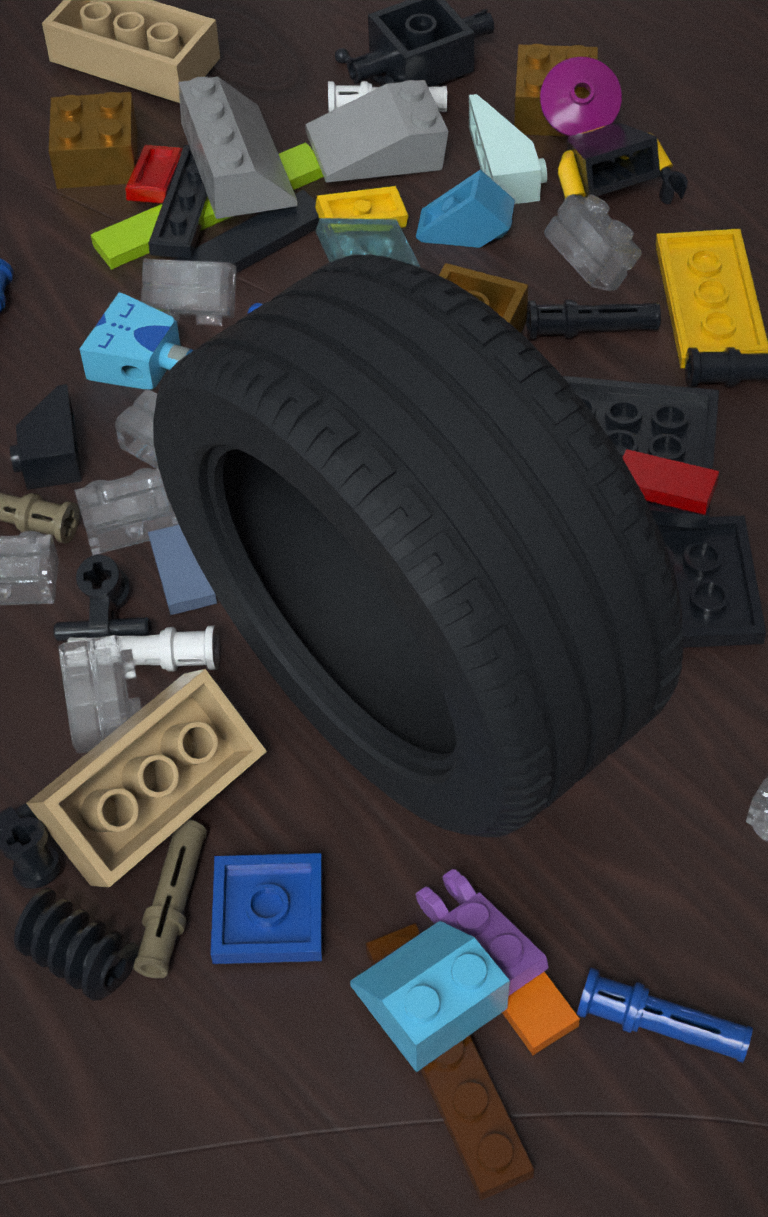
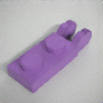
M452 869L442 876L448 893L460 904L452 911H448L442 899L430 890L429 887H424L415 894L420 908L434 924L442 921L476 938L510 980L509 995L549 968L546 955L480 892L476 894L469 881L463 875L461 876L456 869Z

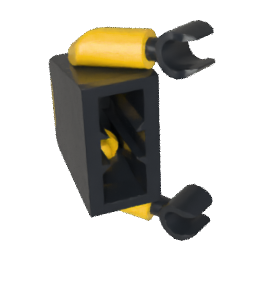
M612 123L572 135L567 139L568 151L562 155L558 167V176L565 200L571 203L569 208V228L571 231L577 232V218H585L589 222L590 229L593 227L594 207L590 202L583 200L585 196L593 198L661 177L663 180L659 191L661 201L665 204H671L674 191L680 199H683L688 180L684 174L671 171L673 164L657 137L652 133H647L622 123Z

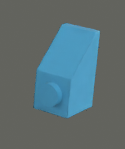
M480 169L422 208L416 238L424 243L480 248L493 239L502 238L509 231L512 225L515 199Z

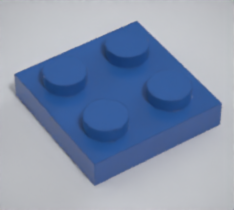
M321 853L214 856L211 958L213 964L322 961Z

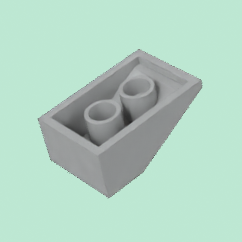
M407 80L399 83L385 84L307 123L305 127L306 134L326 183L442 170L449 132L425 80Z

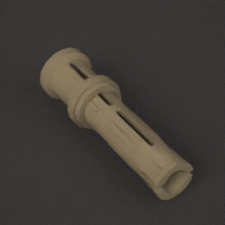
M0 492V521L15 524L21 533L32 535L35 532L55 536L56 541L64 544L69 543L73 539L79 524V508L76 503L66 501L63 504L43 500L36 493H29L18 497ZM45 516L51 517L52 520L46 519Z

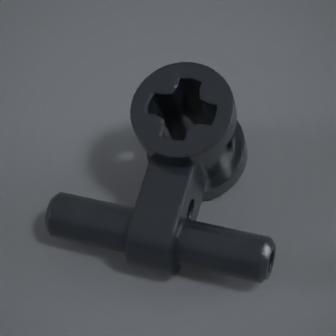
M93 555L85 559L77 570L76 582L79 589L90 598L89 620L57 622L53 628L54 638L57 641H68L70 637L97 638L150 635L152 623L148 617L117 619V609L123 607L132 594V584L128 576L108 556Z
M26 803L16 809L9 806L0 812V849L6 858L13 860V874L18 884L24 888L35 889L52 882L60 873L62 862L57 851L46 844L48 833L42 821L36 817Z

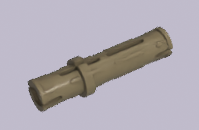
M187 820L173 832L153 904L146 908L142 923L145 931L133 967L135 971L143 976L156 979L167 976L168 965L176 938L184 932L187 921L183 913L194 879L203 840H205L207 834L206 828L198 822ZM183 860L176 885L173 887L180 861ZM168 909V912H167V915H166V921H165L164 928H163V931H162V935H161V937H159V935H160V933H161L162 926H163V920H164V917H165V913H166V910Z

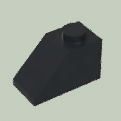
M67 384L58 385L16 425L17 445L10 446V457L14 473L22 472L27 490L82 482L72 402Z

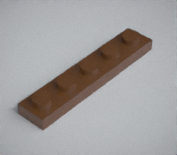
M416 923L365 943L366 954L372 966L421 934ZM470 1035L420 1069L480 1201L534 1178L532 1163Z

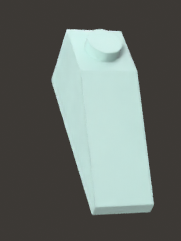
M469 95V130L481 170L515 199L514 204L540 201L541 184L547 182L545 159H538L534 143L479 95Z

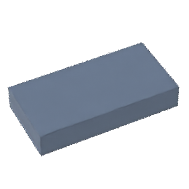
M175 525L148 532L170 615L217 604L216 594L198 565L180 526Z

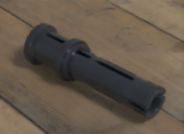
M565 299L563 304L537 305L535 300L527 301L526 330L529 340L536 339L538 335L563 334L568 339L577 336L578 332L659 330L661 325L659 302L578 305L572 299Z
M696 347L688 348L685 358L686 384L688 387H697L699 383H724L725 387H734L740 383V380H768V353L741 354L740 350L735 349V347H726L724 352H699Z

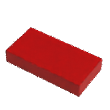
M145 145L125 187L126 200L163 203L183 148Z
M626 449L623 460L646 501L703 515L706 514L718 484L719 471Z

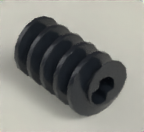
M44 888L33 896L19 917L14 934L16 950L24 956H32V960L41 967H48L49 971L56 977L65 978L66 983L74 989H82L83 994L92 1001L108 997L130 975L138 954L137 945L131 942L121 950L123 944V935L121 933L112 931L105 936L106 925L104 922L96 920L89 924L90 915L87 911L79 909L73 912L71 901L64 898L56 902V892L51 888Z

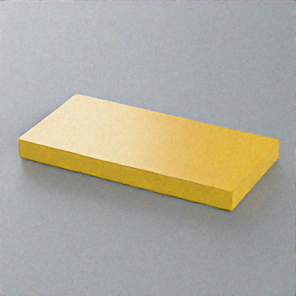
M741 229L657 234L655 245L680 368H685L686 353L688 348L696 347L699 352H724L726 347H735V349L740 350L741 354L768 353V341Z

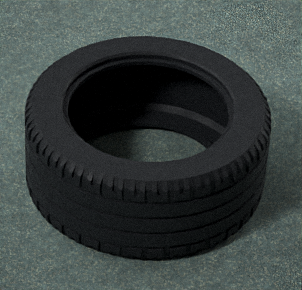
M373 254L346 256L323 265L306 278L299 280L273 297L271 301L264 303L238 320L236 324L218 333L203 343L198 349L177 361L163 377L156 398L153 419V443L158 469L181 531L214 593L263 666L319 733L371 783L418 817L442 829L460 834L487 838L508 835L529 823L537 814L549 807L572 788L576 782L584 778L607 759L610 754L614 753L636 735L640 729L661 713L674 694L679 682L683 660L682 608L676 576L664 539L642 491L621 454L591 410L560 372L516 328L490 306L457 284L424 268L385 256Z

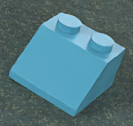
M442 921L437 922L350 981L352 989L416 1072L508 1008L510 980L475 937Z

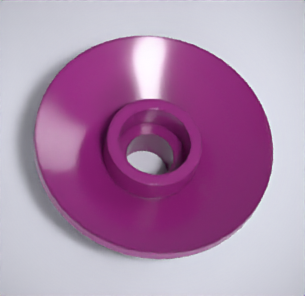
M573 57L558 63L545 77L540 92V105L545 119L556 131L568 137L612 124L619 113L622 101L621 87L616 75L607 65L589 57ZM578 87H585L590 95L587 98L581 99L575 95L574 91Z

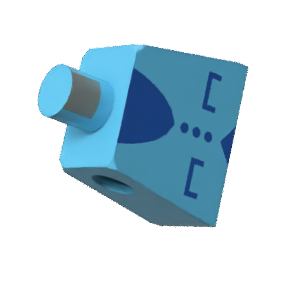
M120 292L80 347L86 379L144 390L156 388L167 370H170L177 361L194 351L180 345L177 321L172 316Z

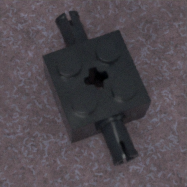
M406 0L368 14L369 53L347 60L349 76L351 80H354L355 84H358L363 80L385 73L395 83L407 80H425L428 87H433L474 71V39L494 32L495 27L492 15L487 9H482L480 12L461 18L446 0Z

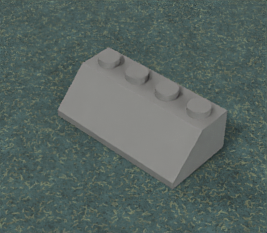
M196 77L189 81L178 82L181 124L216 219L296 207L297 198L259 106L219 77Z

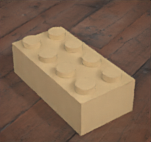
M63 0L42 23L50 62L180 103L178 82L189 81L196 77H205L220 59L215 19L153 0Z
M202 669L184 673L26 804L36 817L42 821L47 831L90 886L111 887L267 751L208 671Z

